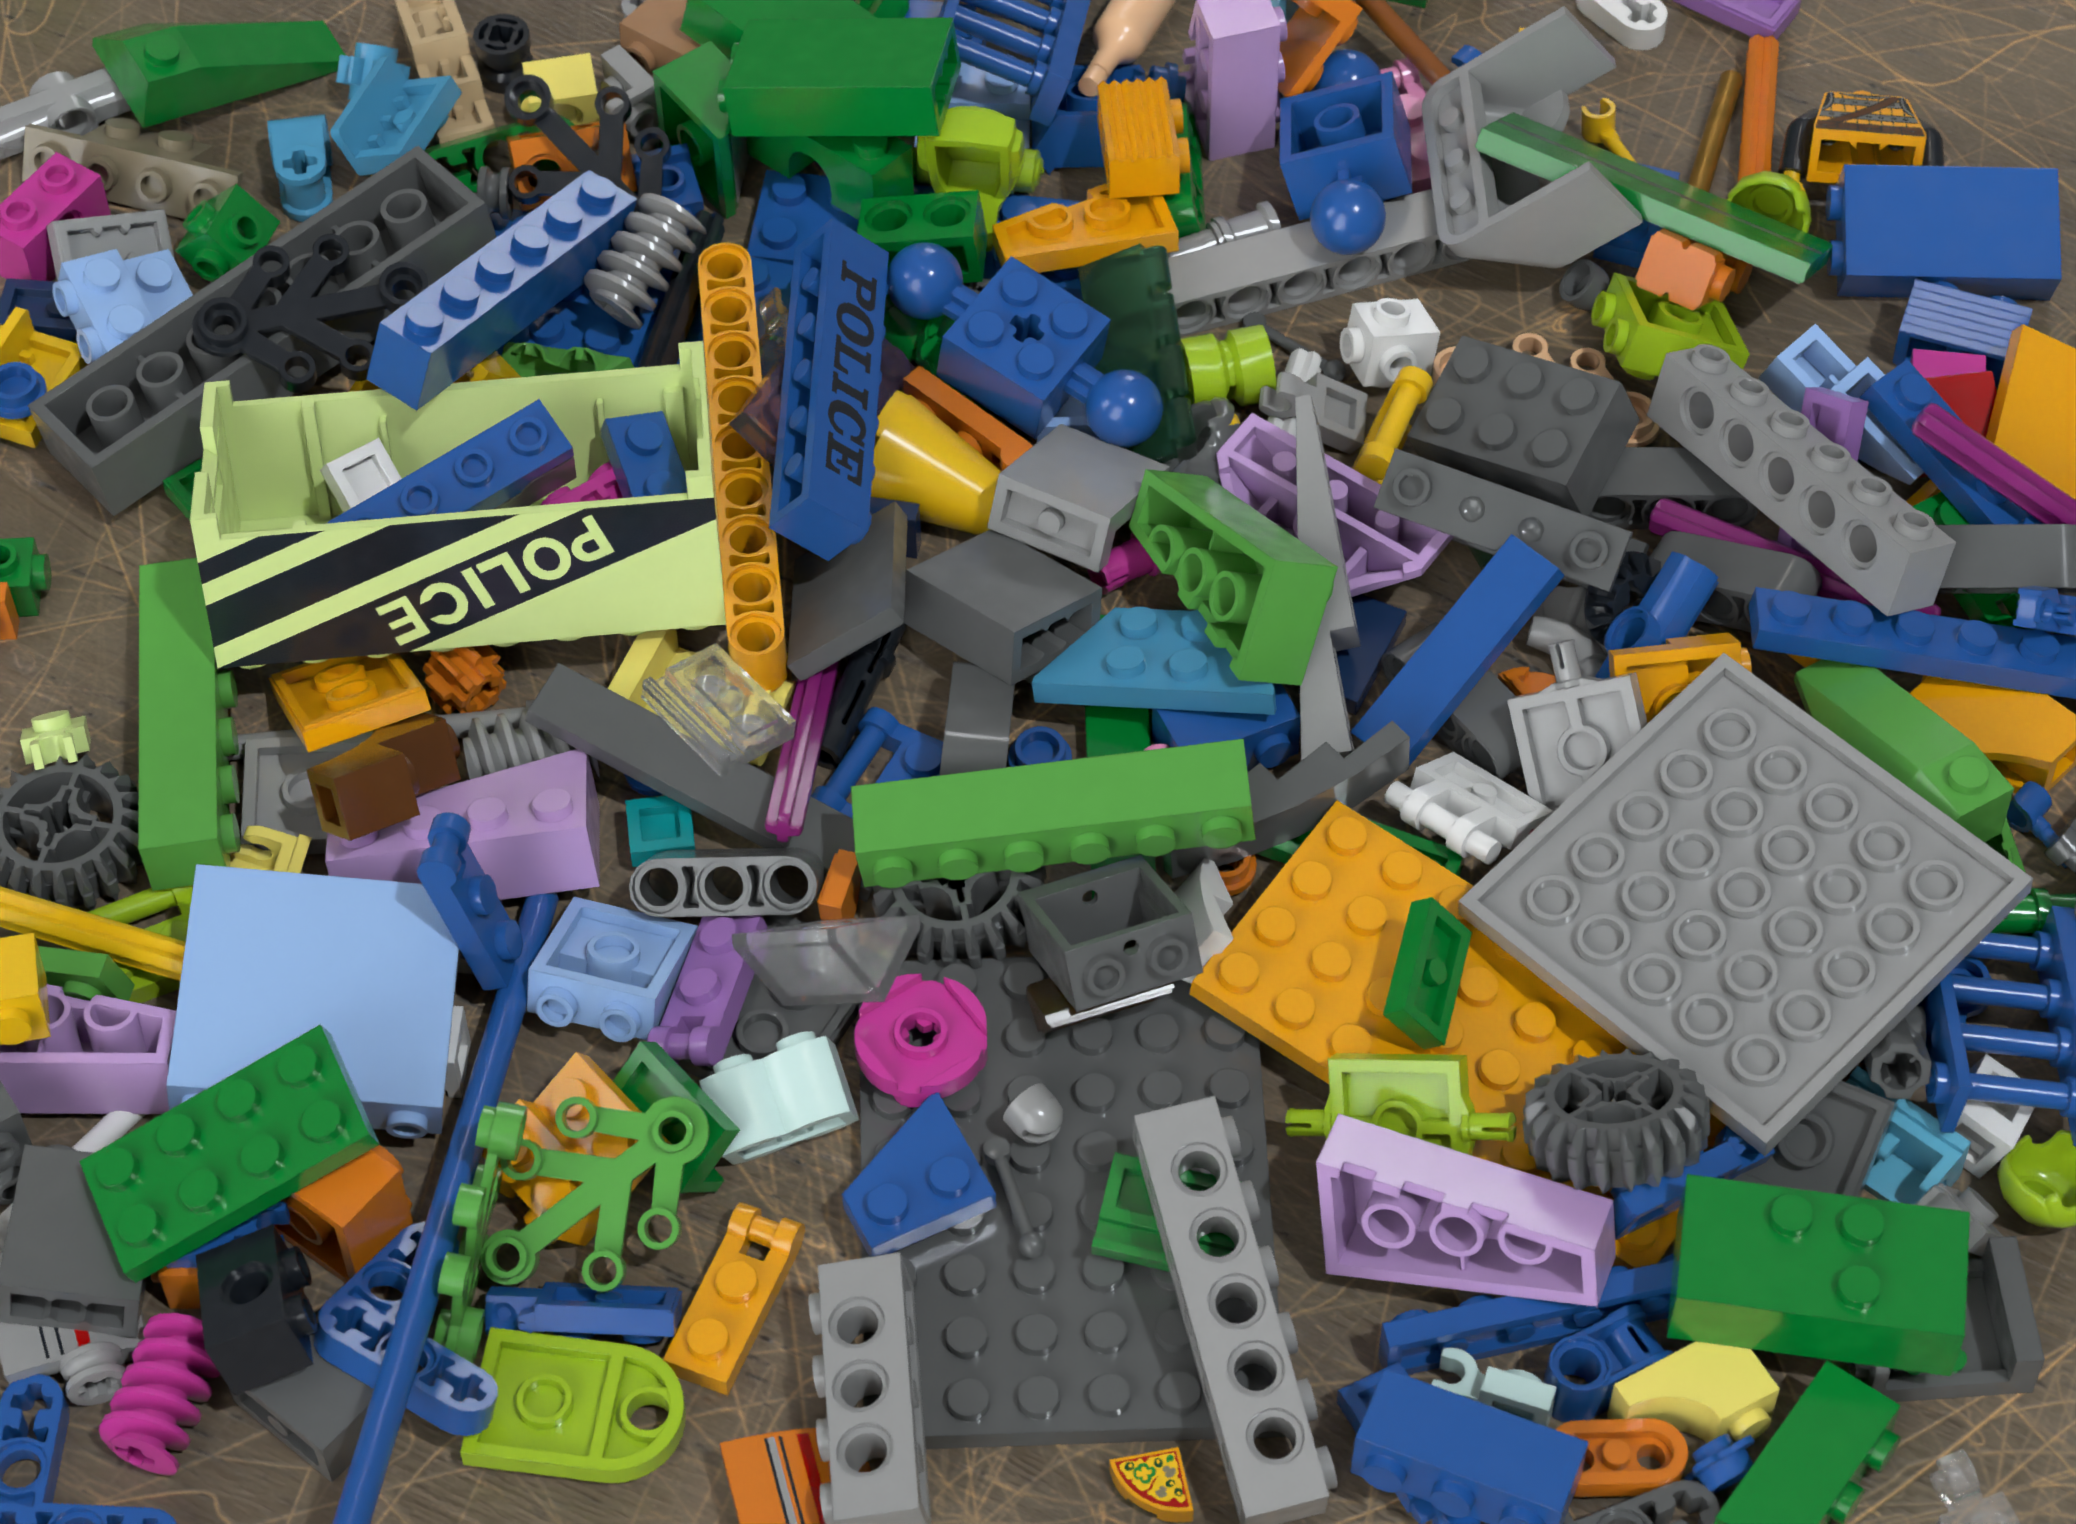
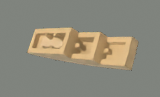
M394 0L416 78L451 75L462 92L449 112L447 122L435 133L437 143H445L495 128L485 101L481 78L471 55L467 32L455 1ZM498 140L491 142L486 148L498 146ZM471 148L462 150V153L470 152Z

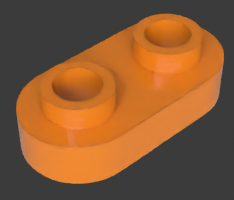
M1654 1418L1574 1420L1566 1422L1555 1429L1589 1442L1585 1461L1591 1468L1587 1471H1582L1574 1497L1639 1496L1669 1483L1681 1481L1688 1459L1687 1443L1677 1428L1663 1420ZM1652 1457L1661 1464V1467L1654 1470L1646 1469L1639 1464L1638 1459Z

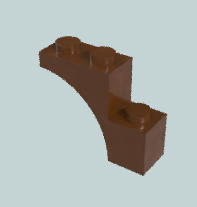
M424 712L373 730L374 733L369 738L349 751L306 769L322 831L348 841L357 839L420 815L416 796L461 780L456 759L460 756L459 741L453 728L446 723L445 718Z

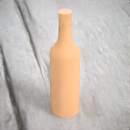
M1111 0L1093 28L1092 41L1097 52L1078 82V88L1081 93L1088 97L1097 96V85L1102 81L1106 82L1117 65L1131 64L1138 60L1176 0Z

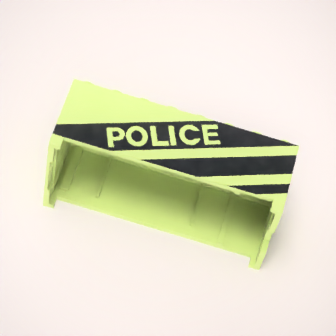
M703 341L678 343L680 364L452 383L417 411L383 389L233 401L230 380L204 382L200 432L204 449L201 472H195L190 524L217 669L230 667L254 669L265 664L299 661L320 663L333 658L356 656L381 658L393 653L426 650L447 652L460 647L483 645L508 647L519 642L553 639L574 641L587 636L610 634L634 636L646 631L680 628L700 630L708 626L726 625L710 408ZM540 399L573 447L577 478L562 487L568 486L571 490L587 482L592 473L600 466L610 461L600 432L605 419L659 411L664 413L686 474L687 493L541 505L545 498L550 495L548 494L525 507L327 523L341 515L343 511L321 474L320 469L327 463L379 438L401 478H404Z

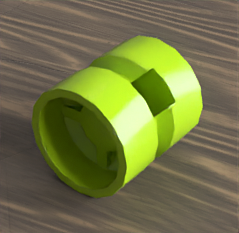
M1258 324L1227 330L1224 340L1220 341L1212 333L1178 338L1177 368L1186 408L1201 401H1211L1214 397L1234 399L1240 406L1259 404L1260 389L1263 386L1274 390L1277 388L1274 358L1270 341L1263 325Z

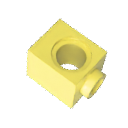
M590 53L522 62L524 75L538 76L547 83L554 98L553 109L557 114L567 118L574 125L600 121L595 109V98L598 93ZM536 96L525 98L521 104V110L527 113L535 112L541 105V99Z

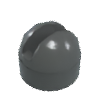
M1581 259L1572 264L1562 277L1559 287L1560 296L1575 308L1589 312L1592 311L1598 294L1601 291H1607L1611 280L1603 268L1589 259Z

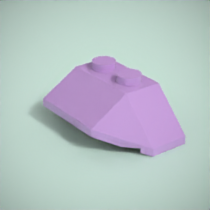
M1251 413L1216 453L1220 484L1223 488L1298 539L1296 437ZM1325 454L1351 596H1357L1422 576L1454 536L1375 509L1374 504L1381 484Z

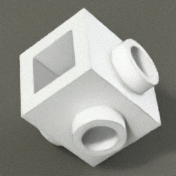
M1383 298L1377 302L1352 303L1348 327L1344 328L1340 335V352L1344 362L1351 366L1363 387H1390L1398 372L1406 366L1421 368L1431 376L1440 331L1419 299L1398 300Z

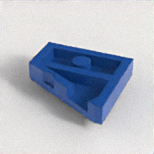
M939 1092L930 1095L843 1192L842 1201L849 1220L869 1257L894 1253L996 1208V1193Z

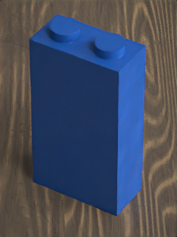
M1844 164L1836 185H1829L1827 188L1826 218L1828 221H1836V240L1829 241L1833 247L1827 263L1828 276H1837V296L1909 298L1915 279L1930 283L1946 281L1955 285L1959 290L1986 297L2005 296L2012 300L2050 301L2062 280L2058 168Z

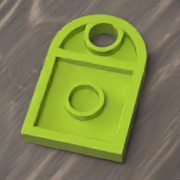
M490 1327L481 1369L485 1370L495 1380L498 1386V1397L489 1426L479 1434L464 1436L460 1454L463 1465L600 1483H622L639 1479L663 1465L674 1453L681 1441L686 1422V1410L681 1384L672 1368L662 1358L638 1346ZM646 1405L660 1406L669 1414L661 1426L652 1430L636 1428L630 1423V1418L637 1409Z

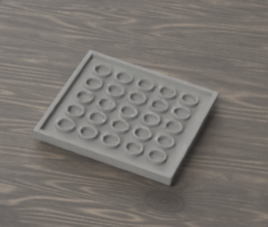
M1723 653L1458 901L1460 916L1636 1055L1642 1056L1652 1051L1656 1060L1677 1059L1680 1063L1679 1069L1686 1068L1695 1071L1698 1083L1704 1085L1705 1097L1709 1099L1710 1113L1766 1156L1886 1037L1888 1032L1892 1031L2031 892L2033 878Z

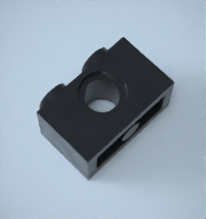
M274 1224L195 1255L205 1351L234 1396L313 1365L310 1334L318 1331V1323L312 1305L304 1293V1287L312 1284V1277L307 1261L298 1246L288 1248Z

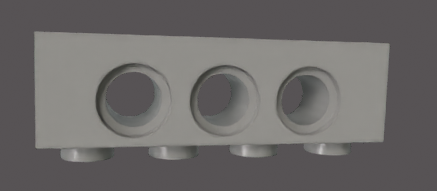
M901 1253L818 1265L819 1292L809 1294L808 1301L812 1328L815 1335H822L823 1354L813 1356L812 1369L817 1395L819 1398L826 1397L827 1418L817 1419L816 1421L817 1443L823 1462L830 1461L831 1482L820 1485V1501L825 1524H932L914 1285ZM876 1332L871 1339L864 1343L851 1344L857 1336L863 1333ZM868 1395H880L876 1402L867 1407H855L859 1400ZM875 1458L885 1459L880 1467L871 1472H858L862 1465L869 1460Z

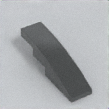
M1391 721L1345 758L1325 742L1278 780L1259 763L1248 772L1256 840L1239 842L1232 847L1223 849L1203 846L1173 850L1163 855L1164 871L1174 879L1191 874L1204 858L1214 861L1217 867L1244 859V857L1282 844L1314 829L1336 800L1349 808L1357 806L1409 769L1410 737L1396 723Z

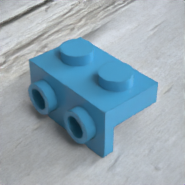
M391 56L380 57L331 128L330 135L358 176L376 174L416 146L425 150L437 130L447 122L448 114L462 92L451 75L407 80Z

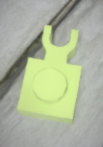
M68 710L54 711L36 716L31 719L33 727L22 729L20 742L26 765L34 763L35 770L44 769L45 765L56 762L59 756L63 760H68V763L78 761L77 753L90 751L91 737L86 716L70 718Z

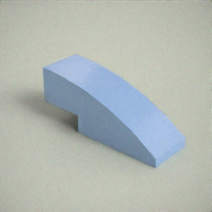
M1815 323L1781 352L1758 379L1764 382L1788 407L1801 413L1806 387H1824L1859 398L1873 383L1885 374L1868 357L1856 366ZM1867 409L1858 459L1908 485L1912 484L1924 471L1872 412Z

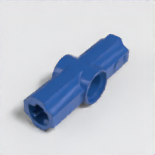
M1672 551L1639 606H1633L1624 610L1609 625L1604 640L1606 651L1664 645L1668 638L1686 637L1719 583L1717 579L1719 577L1706 566L1692 560L1688 556ZM1609 655L1595 675L1596 678L1604 679L1610 677Z

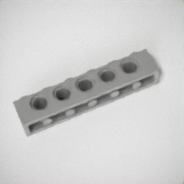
M1702 344L1695 348L1666 353L1647 413L1651 420L1887 617L1933 606L1956 541L1939 529L1929 515L1913 508L1892 491V487L1888 482L1874 476L1855 461L1846 448L1829 440L1810 424L1809 419L1805 415L1792 410L1772 394L1764 382L1751 377L1730 360V356L1723 349L1713 345Z
M1215 1096L1135 1115L1132 1136L1239 1522L1240 1524H1282L1325 1513L1330 1497L1328 1490L1337 1488L1335 1468L1328 1447L1316 1448L1308 1422L1318 1419L1316 1403L1308 1379L1296 1380L1289 1355L1298 1353L1297 1337L1289 1312L1285 1311L1277 1314L1270 1288L1279 1286V1277L1272 1250L1269 1245L1262 1247L1257 1245L1251 1223L1260 1221L1259 1205L1251 1180L1239 1182L1233 1158L1241 1156L1242 1150L1235 1121L1232 1115L1220 1116ZM1203 1168L1214 1175L1217 1183L1208 1190L1194 1191L1187 1188L1179 1177L1188 1169ZM1219 1232L1231 1238L1236 1248L1226 1256L1214 1257L1206 1254L1198 1245V1241L1208 1233ZM1240 1298L1251 1305L1255 1314L1244 1323H1230L1219 1315L1216 1307L1225 1299ZM1258 1364L1265 1367L1271 1373L1274 1382L1264 1390L1252 1391L1240 1385L1235 1377V1373L1244 1365ZM1277 1431L1284 1434L1290 1440L1293 1451L1284 1458L1270 1459L1263 1456L1256 1449L1254 1439L1263 1432Z

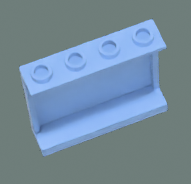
M196 864L166 1084L169 1110L321 1024L333 1037L373 1129H384L395 1137L405 1139L421 1138L427 1133L441 1134L459 947L424 886L419 883Z

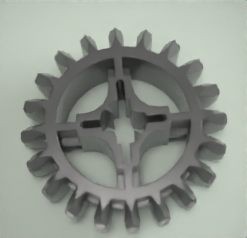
M87 754L75 765H70L68 760H63L61 756H59L54 766L45 767L44 769L35 770L33 764V772L25 776L11 770L9 780L11 787H0L1 887L72 908L73 906L84 904L91 911L96 907V899L103 895L116 901L118 900L120 892L118 883L137 884L138 870L136 866L144 865L138 850L139 792L135 782L130 779L128 774L119 776L118 770L113 767L110 761L96 768L95 762ZM90 811H96L112 820V824L100 822L97 815L90 814ZM17 848L30 849L31 855L39 856L38 860L33 861L16 852Z
M1045 866L1030 872L1003 870L978 873L971 878L961 880L965 897L963 903H960L958 900L955 881L946 878L912 881L898 888L872 886L874 891L872 905L875 916L880 919L883 935L889 942L896 941L898 952L903 955L904 959L917 954L918 960L922 964L927 965L931 960L941 959L943 960L944 967L957 963V959H968L971 968L976 969L982 967V958L991 955L997 960L1005 958L1007 956L1005 945L1007 944L1024 949L1027 936L1017 893L1044 885L1047 875Z
M1628 1048L1621 1054H1607L1602 1049L1600 1055L1586 1058L1581 1055H1575L1573 1064L1558 1063L1552 1065L1551 1074L1535 1078L1534 1089L1525 1093L1526 1105L1523 1107L1524 1120L1522 1121L1524 1142L1528 1143L1529 1155L1535 1158L1538 1170L1550 1172L1554 1182L1562 1183L1572 1180L1576 1190L1597 1186L1605 1194L1611 1188L1625 1187L1632 1193L1634 1186L1645 1183L1653 1187H1659L1661 1177H1681L1684 1166H1692L1699 1163L1700 1151L1708 1148L1710 1107L1709 1099L1705 1097L1704 1085L1698 1083L1695 1071L1686 1068L1679 1069V1060L1670 1058L1659 1061L1656 1060L1652 1051L1640 1056L1632 1055Z

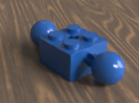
M1343 49L1334 51L1329 55L1323 64L1324 70L1320 80L1310 92L1280 99V167L1298 219L1310 218L1311 228L1316 239L1326 249L1341 255H1355L1371 248L1381 237L1386 224V209L1383 201L1412 193L1411 129L1393 72L1381 74L1377 64L1366 54L1356 50Z
M930 242L914 243L900 250L892 259L887 272L888 295L893 304L902 313L921 320H929L946 315L955 321L942 337L936 376L1027 435L1036 439L1071 396L1085 404L1086 419L1091 430L1099 439L1119 447H1133L1149 439L1159 427L1163 415L1162 397L1156 385L1147 376L1128 369L1115 370L1104 375L1095 369V366L1103 357L1111 319L1011 256L984 289L977 294L963 285L962 270L955 256L938 244Z

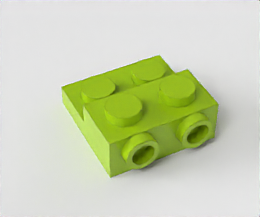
M1614 272L1607 291H1601L1598 294L1592 308V325L1604 328L1605 330L1603 340L1604 351L1616 355L1621 367L1630 375L1640 379L1653 380L1655 376L1659 377L1666 353L1691 349L1702 344L1713 345L1723 349L1730 356V360L1741 369L1744 368L1750 355L1723 301L1718 302L1715 300L1692 311L1669 301V294L1660 297L1637 287V280L1634 277Z

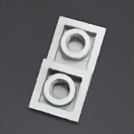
M1206 858L1175 892L1177 897L1192 913L1202 968L1213 955L1222 953L1234 939L1224 918V914L1234 903L1215 862ZM1197 975L1187 977L1181 980L1192 984V981Z

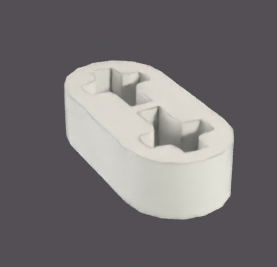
M1575 0L1577 8L1582 14L1629 49L1638 51L1650 50L1657 47L1663 41L1668 13L1666 6L1660 0Z

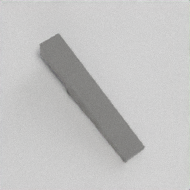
M1311 394L1295 397L1297 534L1301 542L1338 566L1334 578L1333 592L1326 604L1304 679L1300 686L1301 761L1325 742L1331 745L1343 758L1355 750L1336 651L1361 647L1318 417Z

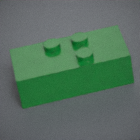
M1687 1174L1677 1215L1667 1338L1951 1376L1965 1338L1970 1212Z

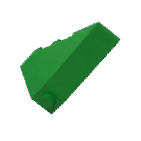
M324 21L144 23L94 37L92 41L93 48L142 128L337 72L339 56H346Z

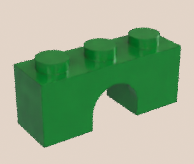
M746 136L747 154L789 179L816 161L828 177L831 187L832 205L859 220L861 202L864 198L914 195L913 147L895 136Z

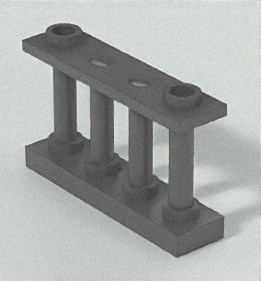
M1396 448L1374 504L1375 509L1454 536L1452 541L1491 555H1495L1510 535L1513 534L1558 567L1565 575L1562 578L1563 581L1582 586L1586 589L1591 585L1610 593L1626 551H1637L1647 554L1650 546L1647 543L1631 538L1633 534L1631 531Z

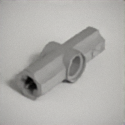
M106 67L76 79L68 72L56 71L48 73L33 84L28 97L1 106L0 160L24 151L25 126L30 123L85 135L98 128L99 122L130 111V106Z

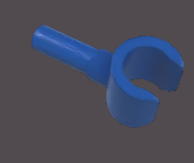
M2026 782L2010 802L2006 815L2010 827L2020 832H2029L2031 830L2036 838H2039L2046 847L2058 836L2051 828V824L2043 817L2052 806L2049 793L2036 782ZM2064 863L2061 864L2064 869L2068 868Z

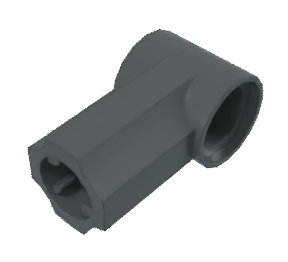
M1917 1005L1859 1062L1865 1063L1870 1080L1881 1086L1886 1098L1910 1099L1914 1091L1920 1086L1929 1084L1931 1059L1926 1049V1013L1923 1005Z

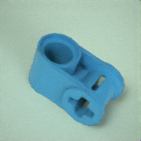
M325 114L267 121L273 168L279 179L281 206L285 215L299 222H304L334 201L330 166L333 165Z

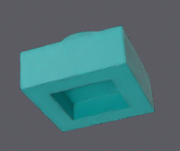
M667 796L625 800L632 867H638L657 852L666 850H696L692 811L690 808Z

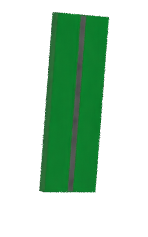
M1514 112L1481 128L1475 148H1478L1477 151L1551 182L1590 161L1642 214L1643 220L1798 284L1804 283L1825 266L1830 258L1833 245L1828 241Z

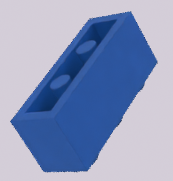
M1384 1368L1355 1437L1350 1473L1363 1477L1367 1483L1379 1490L1386 1492L1401 1491L1431 1502L1437 1510L1453 1517L1469 1516L1487 1524H1563L1581 1478L1589 1442Z

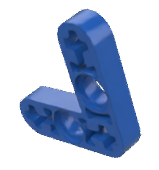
M425 1222L414 1223L404 1228L327 1300L318 1314V1331L314 1333V1347L317 1353L327 1362L373 1389L401 1299L395 1301L383 1300L371 1293L370 1289L383 1285L391 1286L404 1293ZM457 1239L453 1249V1253L458 1254L459 1241ZM427 1337L419 1362L423 1370L415 1375L406 1409L453 1435L470 1436L479 1434L489 1426L493 1417L498 1397V1386L495 1380L485 1370Z
M42 1374L14 1381L5 1389L0 1400V1524H177L170 1514L156 1508L53 1503L69 1424V1406L64 1394L55 1380ZM44 1399L48 1409L38 1410L33 1427L37 1440L27 1438L29 1428L22 1411L31 1410L35 1400ZM30 1459L41 1464V1471L33 1483L21 1488L9 1487L3 1483V1476L13 1463L19 1460Z

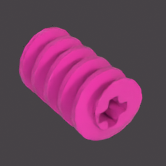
M161 1313L149 1318L143 1330L145 1339L138 1342L132 1354L134 1364L127 1366L121 1378L123 1388L116 1390L110 1402L111 1413L104 1416L98 1430L101 1439L118 1457L143 1470L167 1476L175 1475L180 1464L177 1458L165 1449L174 1451L186 1450L191 1441L189 1435L177 1425L197 1426L202 1417L199 1409L189 1401L207 1402L213 1392L210 1385L200 1377L216 1378L219 1377L220 1373L205 1351L202 1320L190 1315Z

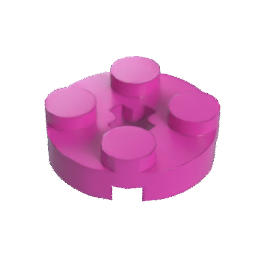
M922 974L897 976L882 983L870 992L859 1009V1020L854 1029L857 1063L865 1077L875 1087L884 1093L893 1095L895 1100L903 1106L920 1107L932 1094L939 1092L941 1098L960 1091L977 1076L987 1063V1017L984 1008L978 998L958 981L943 977V984L933 980L922 981ZM917 1027L923 1034L932 1030L938 1034L933 1037L932 1044L917 1047L909 1044L908 1031Z

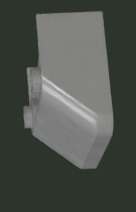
M1565 6L1440 78L1431 86L1423 99L1422 116L1437 233L1439 239L1459 257L1551 269L1561 268L1643 223L1642 214L1590 161L1540 189L1537 175L1477 151L1478 148H1475L1481 128L1512 112L1563 132L1570 114L1568 95L1616 68V61L1611 54Z

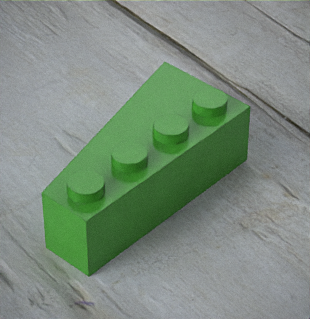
M1145 469L1129 528L1162 574H1169L1175 577L1179 587L1177 595L1187 609H1196L1201 613L1208 623L1204 631L1215 647L1226 648L1233 659L1229 667L1238 680L1301 686L1326 604L1333 592L1334 578L1338 566L1208 476Z

